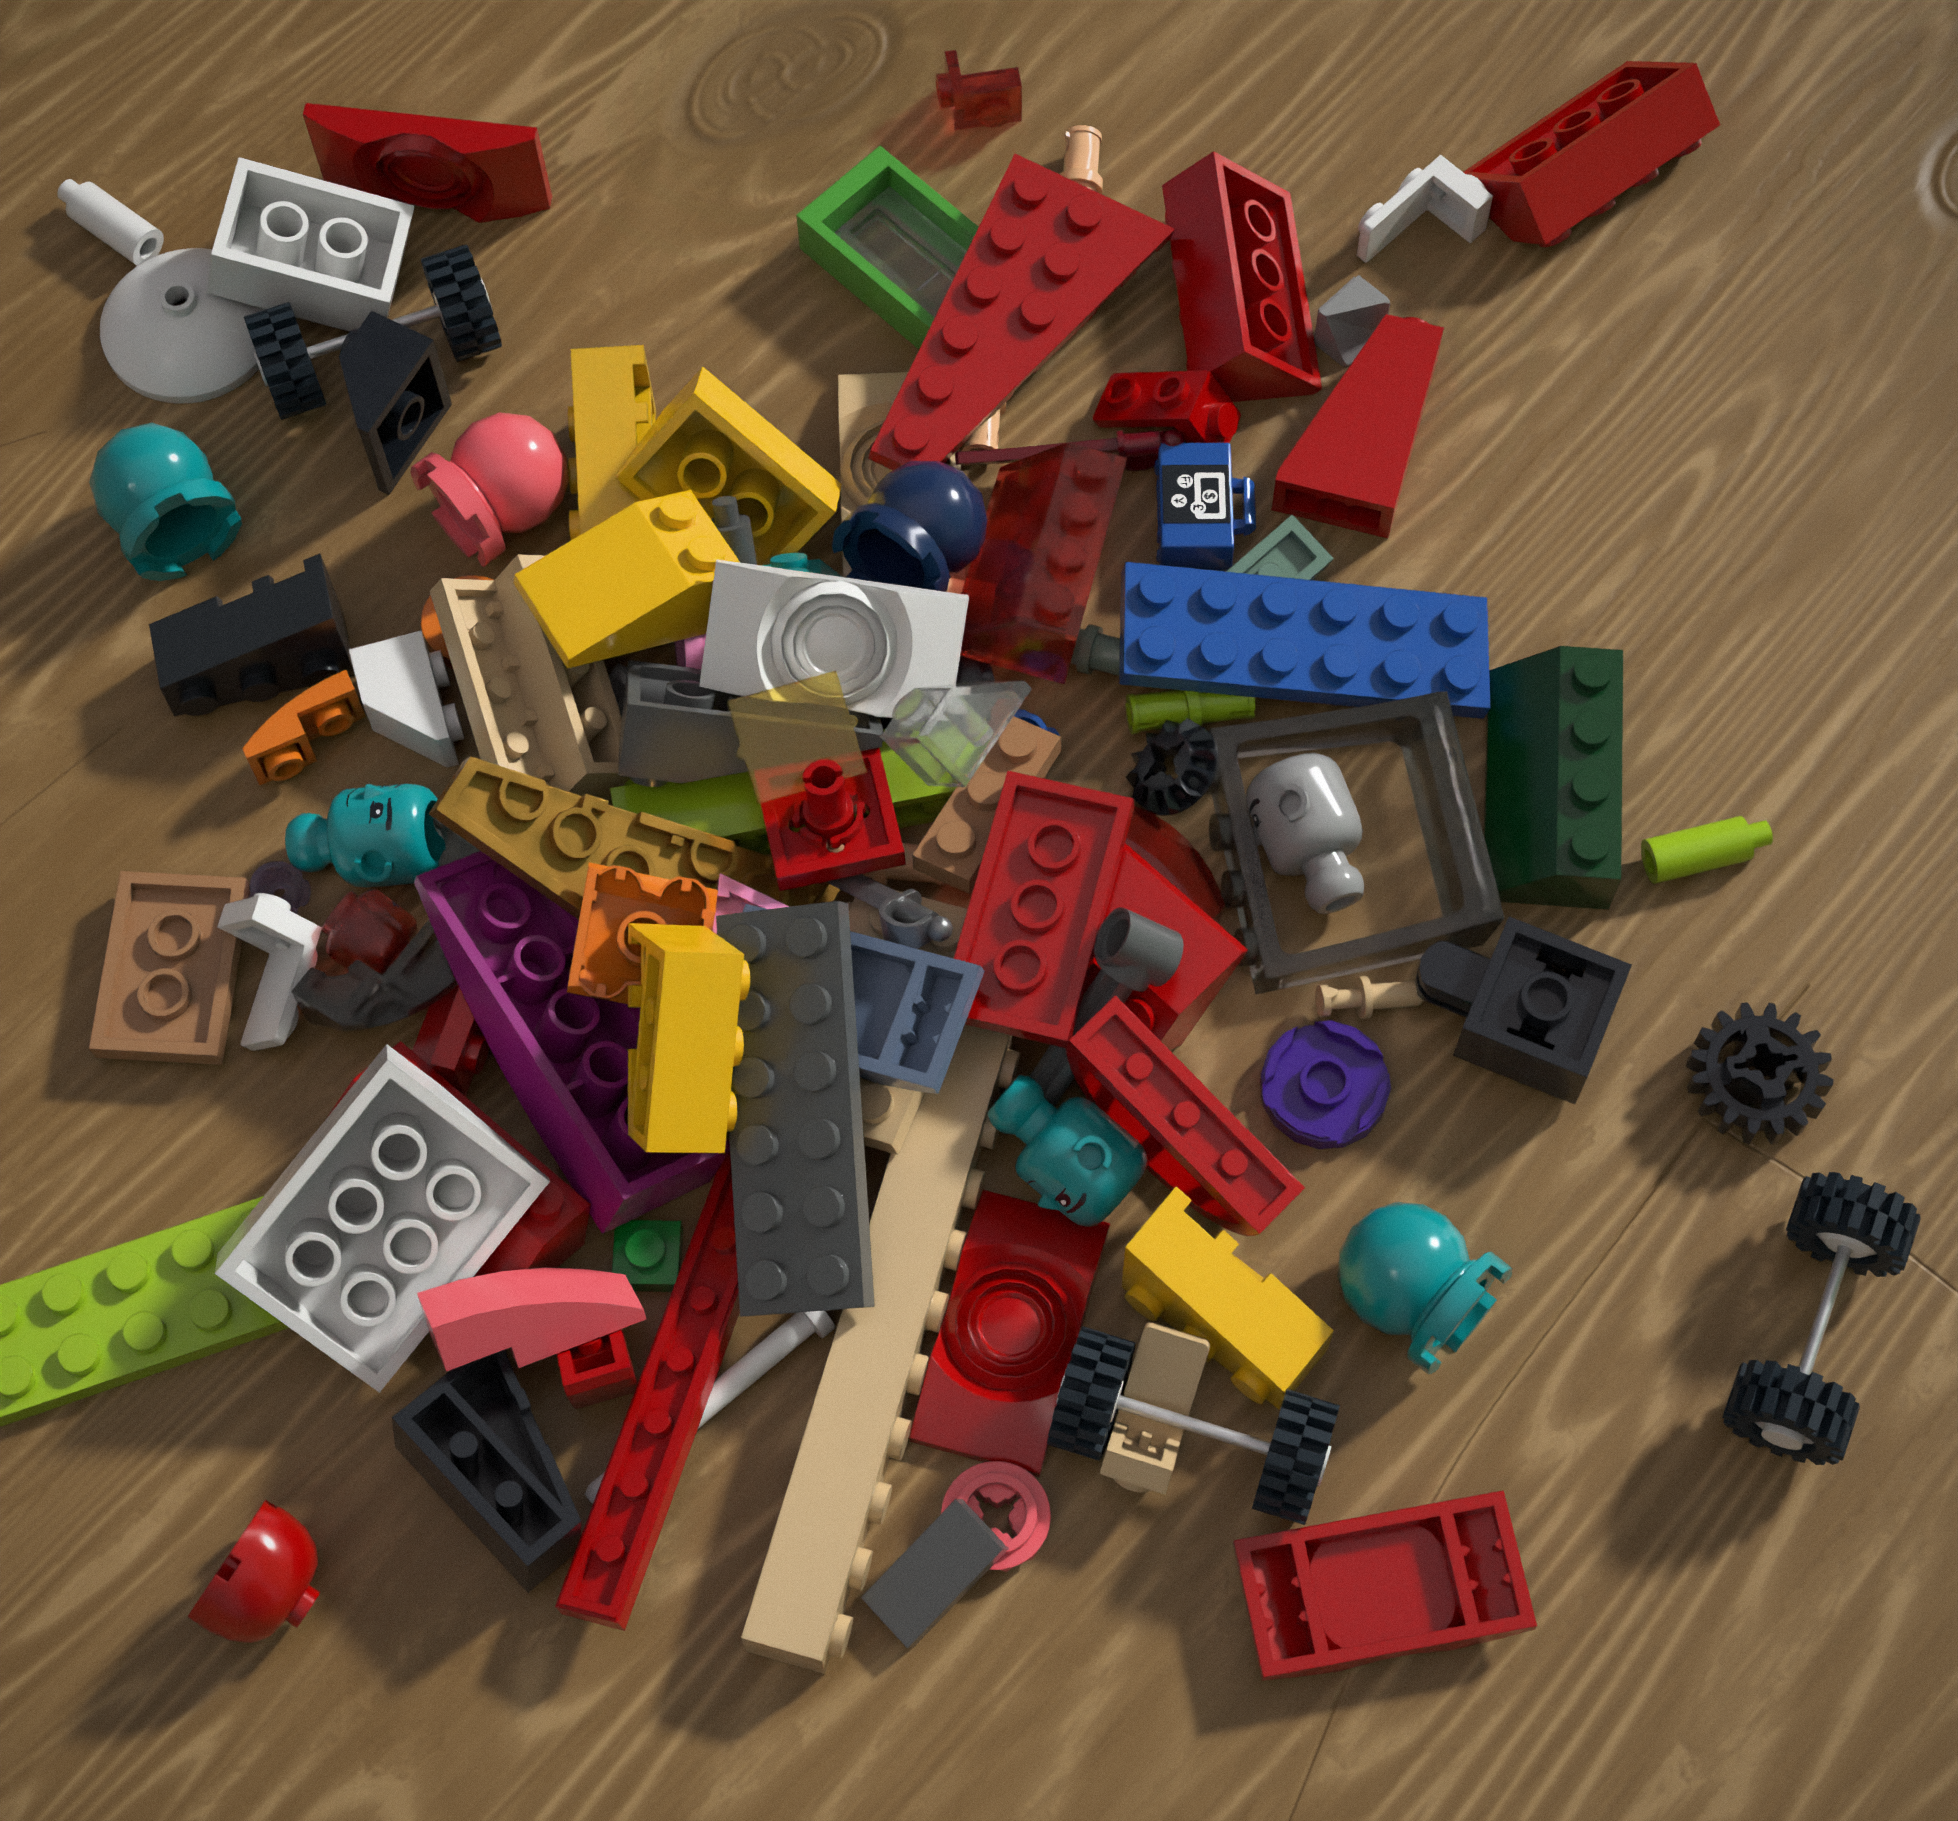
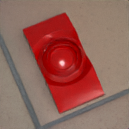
M305 103L303 118L324 181L410 205L430 209L453 208L478 223L522 217L550 209L552 193L537 127Z
M983 1190L961 1252L943 1323L929 1359L909 1437L910 1442L981 1462H1008L1020 1466L1033 1476L1040 1478L1049 1447L1047 1444L1048 1434L1053 1421L1054 1409L1057 1405L1059 1389L1067 1365L1070 1363L1074 1345L1083 1326L1110 1230V1223L1102 1221L1092 1227L1080 1226L1069 1220L1058 1210L1040 1208L1036 1203Z
M1504 1490L1233 1541L1262 1681L1340 1672L1395 1657L1451 1651L1535 1630L1537 1627Z

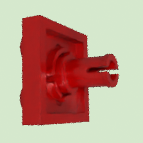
M880 748L753 770L779 891L906 865L905 851ZM866 811L870 812L866 818L863 817ZM803 824L806 826L799 829V832H794L790 829V827L799 828ZM841 844L845 846L844 849L838 853H833L828 850V847L830 845L834 849L839 848Z

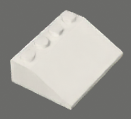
M386 1044L218 1252L215 1274L380 1393L429 1332L417 1293L460 1279L473 1277L548 1185L550 1180L443 1086Z

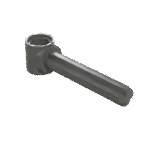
M1124 907L1113 910L1101 924L1096 936L1094 953L1101 969L1083 995L1072 1037L1115 995L1125 1003L1133 990L1144 992L1149 985L1158 987L1165 984L1177 970L1182 958L1184 945L1181 934ZM1050 1045L1029 1077L1039 1083L1043 1089L1045 1099L1054 1107L1074 1079V1075L1067 1059L1066 1048Z

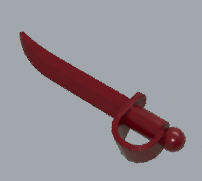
M1173 429L1166 432L1164 430L1159 432L1158 430L1128 434L1121 430L1117 431V438L956 452L955 461L956 465L1003 464L1119 452L1121 469L1145 471L1154 467L1155 461L1158 458V449L1161 447L1160 443H1165L1168 446H1177L1180 443H1184V437L1179 431Z

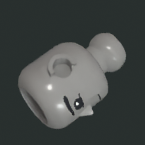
M1305 753L1279 761L1257 774L1246 792L1247 806L1254 822L1251 839L1252 845H1263L1275 873L1285 876L1305 875L1307 880L1304 889L1305 897L1309 906L1317 913L1329 914L1337 912L1359 901L1364 894V881L1361 873L1357 868L1348 863L1346 857L1354 852L1359 845L1363 829L1359 813L1337 763L1330 757L1321 754Z

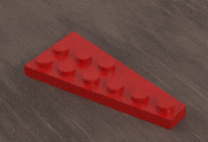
M1014 153L877 435L868 459L891 470H895L909 461H940L945 463L996 409L999 410L1013 396L1014 391L1032 373L1035 374L1096 314L1097 309L1119 287L1122 288L1137 273L1138 268L1155 251L1158 252L1171 239L1175 229Z

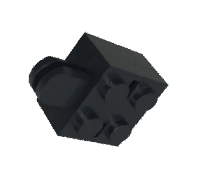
M1508 917L1492 958L1451 942L1438 941L1428 947L1422 955L1415 985L1417 995L1425 1002L1466 1018L1453 1056L1576 1104L1632 964L1515 918Z

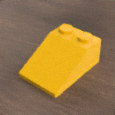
M691 490L631 504L514 574L513 584L568 669L706 634L716 559L733 562L740 561Z

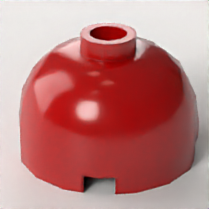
M265 1499L187 1617L208 1632L231 1642L253 1643L267 1639L285 1621L297 1628L320 1594V1591L309 1585L318 1565L316 1544L306 1527L290 1513Z

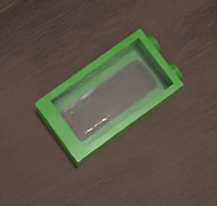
M878 146L796 215L800 249L917 349H920L978 230V226L882 146Z

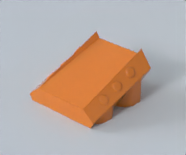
M589 862L567 993L628 1004V986L641 985V945L628 944V923L706 926L713 931L718 890L706 888L696 879L675 877L669 880L636 873L631 868L615 865L608 867Z

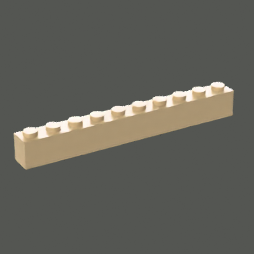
M964 1025L939 1094L925 1092L899 1155L892 1153L890 1155L869 1223L875 1307L842 1310L741 1636L746 1652L826 1674L831 1656L842 1658L853 1624V1617L843 1615L851 1588L862 1591L869 1573L873 1551L863 1548L870 1523L882 1525L888 1509L892 1485L883 1483L890 1458L901 1460L903 1457L912 1421L902 1418L909 1393L920 1396L930 1359L929 1356L921 1354L928 1330L939 1333L943 1323L949 1294L940 1292L946 1269L957 1271L961 1252L967 1237V1232L958 1230L965 1207L974 1210L977 1208L983 1189L985 1171L976 1168L982 1148L994 1149L1000 1132L991 1124L987 1112L997 1101L1000 1088L1007 1089L1017 1075L1021 1052L1012 1050L1011 1035Z

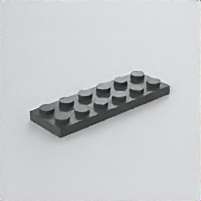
M840 901L716 916L717 935L744 953V960L747 961L750 969L749 993L744 1001L739 1002L737 1026L741 1028L743 1033L744 1049L740 1065L737 1067L733 1066L731 1092L736 1097L737 1120L734 1130L729 1132L740 1317L875 1307L849 905Z

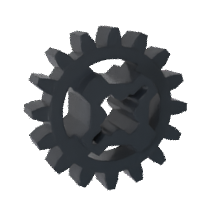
M1748 1002L1740 1004L1735 1014V1020L1724 1011L1718 1012L1711 1024L1712 1029L1702 1027L1694 1041L1698 1050H1692L1686 1062L1688 1069L1698 1072L1692 1076L1687 1085L1688 1093H1704L1706 1096L1698 1113L1702 1117L1717 1112L1722 1117L1717 1130L1721 1134H1725L1733 1125L1741 1127L1743 1143L1746 1144L1751 1143L1757 1131H1764L1771 1145L1778 1144L1784 1134V1126L1795 1136L1800 1135L1809 1123L1807 1117L1817 1119L1826 1105L1821 1097L1828 1094L1834 1079L1827 1075L1820 1074L1827 1069L1832 1061L1831 1053L1814 1052L1813 1047L1821 1036L1818 1030L1809 1031L1802 1035L1796 1029L1801 1015L1795 1012L1785 1022L1776 1019L1777 1010L1776 1005L1773 1003H1768L1762 1016H1755ZM1734 1041L1736 1047L1733 1051V1056L1726 1057L1724 1063L1717 1064L1719 1052ZM1755 1067V1070L1749 1071L1748 1068ZM1763 1076H1769L1770 1079L1764 1080ZM1801 1082L1798 1097L1785 1106L1783 1100L1787 1095L1786 1090L1792 1089L1795 1083Z

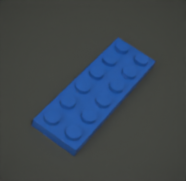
M1125 562L1121 572L1119 684L1484 719L1491 708L1487 597Z

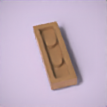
M1004 713L912 855L913 869L970 894L974 889L1007 770L1044 778L1061 752V736Z

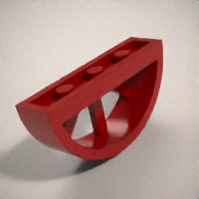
M1116 995L1068 1041L1066 1046L1067 1059L1072 1073L1086 1098L1102 1109L1144 1147L1148 1156L1146 1169L1170 1191L1176 1186L1191 1200L1188 1205L1207 1219L1231 1232L1244 1236H1256L1305 1189Z

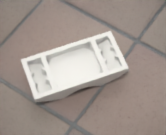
M716 559L699 687L770 702L837 707L877 717L950 721L969 596Z

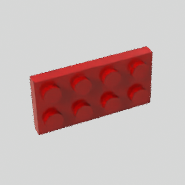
M1007 770L954 955V959L980 965L985 971L965 1025L1066 1048L1068 1041L1073 1035L1095 955L1094 945L1096 936L1105 918L1135 808L1134 798Z

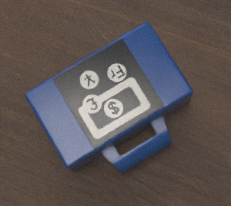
M1160 443L1161 447L1158 449V458L1154 465V472L1157 475V543H1159L1156 561L1159 562V565L1204 570H1229L1233 562L1234 535L1243 533L1246 536L1256 529L1255 483L1247 477H1243V480L1232 477L1230 443H1180L1176 446ZM1233 494H1242L1243 519H1233Z

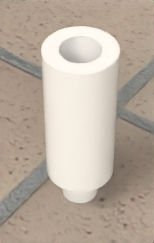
M68 179L60 185L57 196L66 203V214L69 218L137 266L158 255L164 240L163 233L92 182H85L79 185L72 179Z

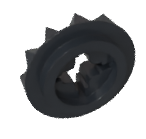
M1188 718L1182 723L1166 719L1161 732L1158 734L1145 732L1147 745L1143 751L1130 753L1136 766L1126 776V779L1134 788L1131 798H1134L1138 804L1150 813L1160 816L1178 814L1193 806L1210 787L1218 765L1217 745L1209 731ZM1171 755L1175 757L1173 763L1176 767L1174 771L1178 775L1176 779L1170 774H1165L1167 769L1164 762Z

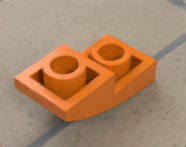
M347 670L324 679L286 703L245 744L242 749L259 785L272 780L283 781L296 776L305 766L317 762L309 743L310 740L320 736L338 735L350 728L353 722L366 717Z

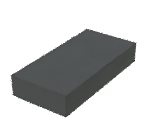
M955 1499L861 1598L906 1648L915 1647L1009 1548L963 1499Z

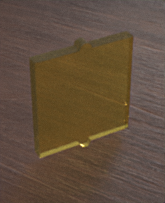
M836 671L727 702L740 744L736 751V756L740 760H745L757 804L806 791L802 774L811 762L819 759H828L839 764L842 767V776L845 779L867 772L854 731L858 719L854 715H849Z

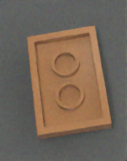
M120 871L89 1050L95 1058L223 1065L243 940L217 926L225 904L250 898L251 887L246 878Z

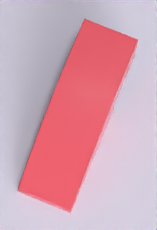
M535 1268L501 1271L460 1279L417 1293L430 1335L446 1372L508 1348L518 1368L647 1320L644 1308L626 1275L591 1269Z

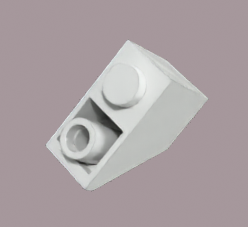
M422 630L349 649L361 701L373 731L447 768L459 765L453 742L464 739V734L455 703L443 705L439 689L450 686L441 650L429 653Z

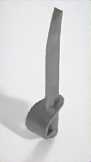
M863 874L826 882L879 909L883 940L918 949L932 940L938 942L945 941L952 934L953 927L951 922L946 917L939 916L936 912L922 906L921 895L914 889L899 893Z

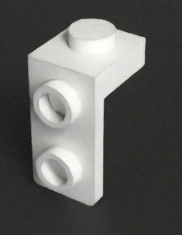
M1439 155L1424 170L1416 168L1411 171L1401 183L1398 192L1384 205L1380 202L1376 203L1365 213L1358 225L1360 236L1357 257L1365 263L1369 262L1426 210L1430 211L1471 243L1486 230L1493 195L1487 191L1478 178L1463 173L1446 158Z
M257 893L251 898L225 904L217 926L270 953L241 1040V1046L252 1051L283 1045L295 1029L299 1018L297 1005L305 980L315 968L318 957L316 945L322 927L291 912V905L284 899L265 893Z

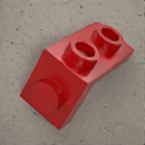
M1209 370L1114 373L1109 378L1092 418L1100 428L1175 427L1183 435L1186 443H1230L1236 433L1242 414Z

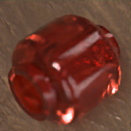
M369 889L360 895L350 891L337 904L321 929L328 936L325 942V951L329 957L366 984H375L381 981L388 973L397 980L400 979L421 951L419 947L412 943L418 931L417 920L413 915L376 889Z

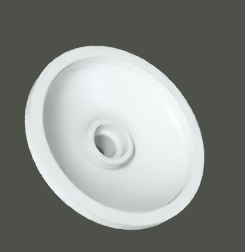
M179 249L146 260L119 281L105 303L100 321V340L104 354L118 378L129 388L145 397L176 404L211 400L233 391L259 370L253 353L256 351L244 316L265 309L207 293L212 249ZM180 301H186L181 305L173 306L174 304Z

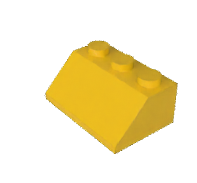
M704 367L694 375L663 409L616 475V479L642 501L691 490L710 519L714 518L712 506L714 499L723 496L736 497L739 514L747 515L750 518L757 565L770 564V559L776 555L797 553L835 514L842 486L836 478Z

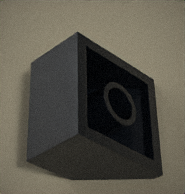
M371 311L359 329L355 328L348 333L342 344L339 359L357 428L378 489L390 495L447 413L452 402L434 340Z

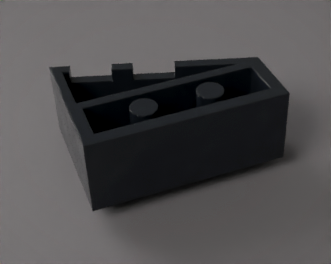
M321 553L303 560L304 572L275 584L274 579L270 575H266L251 582L253 593L223 605L222 599L216 596L149 624L160 690L174 716L183 714L191 716L205 715L213 712L219 706L245 700L251 702L267 701L276 697L281 692L307 686L312 687L343 670H347L349 677L355 676L349 653L351 648L344 613Z
M506 1349L450 1370L392 1417L396 1449L527 1593L574 1555L581 1537V1519L548 1444L546 1445L531 1412L530 1402L524 1389L520 1387L507 1357Z

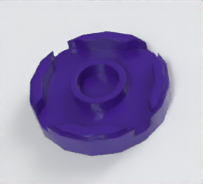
M1332 1020L1315 1021L1314 1025L1304 1026L1300 1029L1297 1026L1283 1033L1268 1050L1260 1076L1262 1105L1273 1125L1294 1142L1316 1149L1343 1148L1366 1137L1382 1119L1391 1090L1390 1076L1383 1062L1384 1056L1376 1043L1357 1028Z

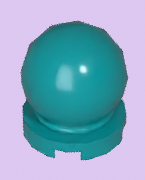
M155 423L120 430L97 452L89 480L97 513L120 535V547L123 555L142 578L164 581L184 577L187 574L182 566L202 557L207 552L214 561L235 540L242 525V519L236 511L235 500L221 482L213 480V474L206 455L183 432Z
M1395 1202L1371 1210L1351 1227L1339 1250L1337 1277L1345 1302L1362 1322L1385 1334L1411 1335L1412 1343L1407 1351V1358L1429 1375L1436 1372L1442 1363L1434 1355L1444 1344L1456 1352L1478 1327L1497 1301L1487 1290L1495 1278L1503 1284L1506 1283L1512 1275L1513 1268L1493 1252H1487L1477 1260H1470L1464 1236L1445 1215L1423 1204Z

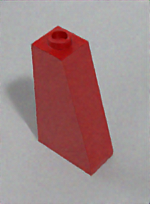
M1385 314L1278 469L1275 479L1272 511L1389 538L1437 364L1444 327L1429 324L1417 317L1402 318Z

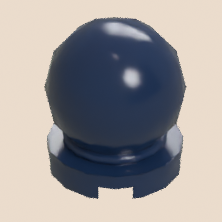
M909 461L891 471L877 484L867 504L857 506L834 530L833 552L843 551L846 561L852 568L846 578L947 592L949 579L976 559L985 541L987 515L982 493L963 471L940 461Z

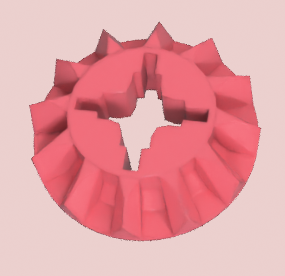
M1001 1461L980 1463L961 1473L952 1482L945 1494L941 1514L955 1499H963L984 1521V1514L976 1497L979 1496L985 1504L989 1502L996 1509L1002 1507L1005 1503L1009 1505L1017 1498L1018 1501L1013 1504V1510L1008 1515V1522L1015 1537L1012 1539L1007 1532L1003 1534L996 1527L991 1529L1009 1549L989 1570L1008 1572L1013 1567L1032 1560L1048 1537L1051 1520L1048 1497L1039 1481L1020 1466Z

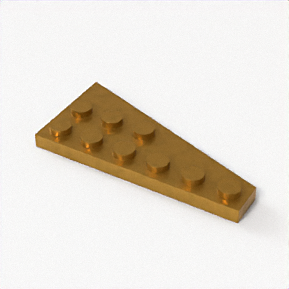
M471 756L462 762L429 812V815L578 920L589 862L608 867L615 865L631 868L636 873L669 880L675 877L696 879L703 886L711 889L717 888V880L721 873L789 907L832 902L840 890L826 882L779 891L771 855L766 856L735 845V841L645 812L636 814L608 805V800L589 794L580 796L546 785L543 779Z

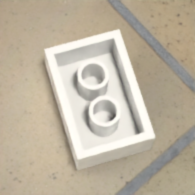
M239 157L211 253L207 293L264 309L290 302L295 317L346 331H351L355 328L359 329L371 311L388 318L407 245L414 205Z

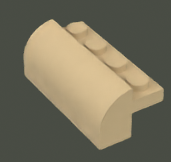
M518 554L495 580L441 578L430 590V594L481 760L543 779L546 785L580 796L589 794L605 800L612 799L610 788L623 786L630 780V777L618 776L622 717L604 661L600 660L567 669L513 584L514 574L544 556Z

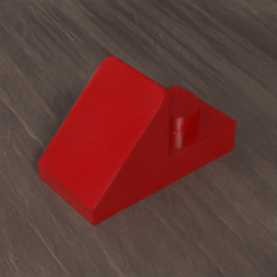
M623 1329L557 1354L563 1387L574 1409L631 1394L636 1390L638 1382L627 1349Z

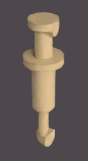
M1357 976L1354 982V989L1337 990L1328 985H1317L1315 992L1316 1008L1320 1017L1330 1016L1332 1009L1355 1008L1360 1019H1370L1373 1009L1420 1006L1424 1002L1417 995L1415 981L1371 984L1367 976Z

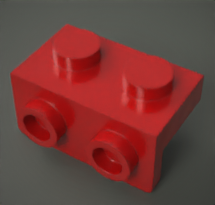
M447 963L412 1051L466 1097L474 1074L478 1075L484 1067L489 1045L464 998L449 963Z

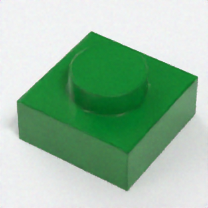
M631 1220L614 1229L612 1273L626 1275L633 1290L637 1292H672L682 1264V1222Z

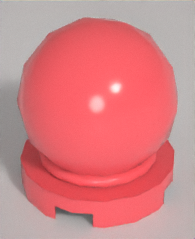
M501 412L473 422L456 440L450 461L445 460L439 454L431 452L414 464L410 470L417 490H422L428 485L440 504V507L431 512L435 520L467 557H471L476 552H479L477 558L483 567L504 553L506 547L502 532L524 533L545 523L563 501L569 483L568 459L554 433L530 416Z

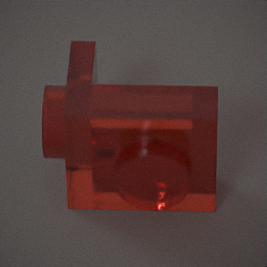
M956 50L944 51L945 73L935 74L936 90L940 109L950 108L954 131L983 126L993 128L1010 122L1022 121V84L1018 67L961 75Z

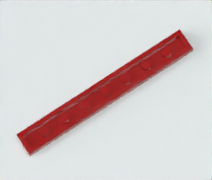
M730 1152L716 1172L555 1604L556 1609L562 1615L625 1631L740 1313Z

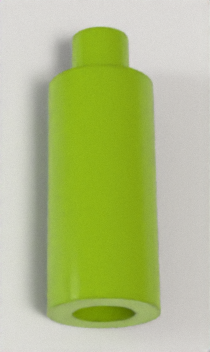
M1737 816L1643 839L1641 842V856L1649 880L1656 884L1750 861L1754 857V849L1772 845L1773 835L1771 827L1766 820L1748 824L1744 817Z

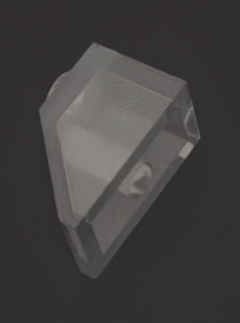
M979 681L914 688L897 702L892 712L893 719L880 737L928 786L966 787L1032 688L1025 681Z

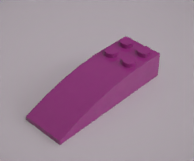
M482 851L475 852L416 876L414 881L415 887L443 953L483 1036L530 1121L571 1186L591 1204L589 1214L601 1233L604 1234L709 1183L730 1152V1142L727 1138L725 1153L645 1152L628 1135V1049H637L641 1008L628 1007V1004L567 993L579 920Z

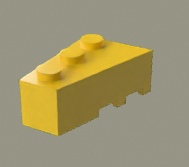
M644 345L570 349L573 406H568V429L570 441L575 442L576 457L569 458L568 469L571 494H578L579 510L569 511L571 540L631 504L642 501L616 479V475L656 421V408Z
M628 923V944L641 945V985L628 986V1007L641 1008L637 1049H628V1135L645 1152L725 1153L726 1134L734 1130L737 1120L736 1097L731 1092L733 1066L737 1067L740 1065L744 1049L743 1033L741 1028L737 1026L739 1002L747 998L750 988V969L747 961L744 960V953L706 926Z
M1175 1186L1125 1246L1121 1287L1127 1291L1124 1297L1145 1318L1156 1321L1160 1317L1176 1330L1207 1339L1210 1343L1206 1362L1214 1358L1232 1372V1383L1251 1400L1262 1404L1267 1399L1278 1409H1281L1286 1390L1295 1391L1328 1350L1334 1330L1272 1273H1268L1263 1278L1234 1256L1232 1252L1239 1243L1227 1232L1220 1230L1214 1238L1210 1236L1183 1211L1191 1200Z

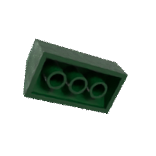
M1558 646L1489 670L1491 708L1487 713L1482 901L1609 910L1621 881L1623 650Z

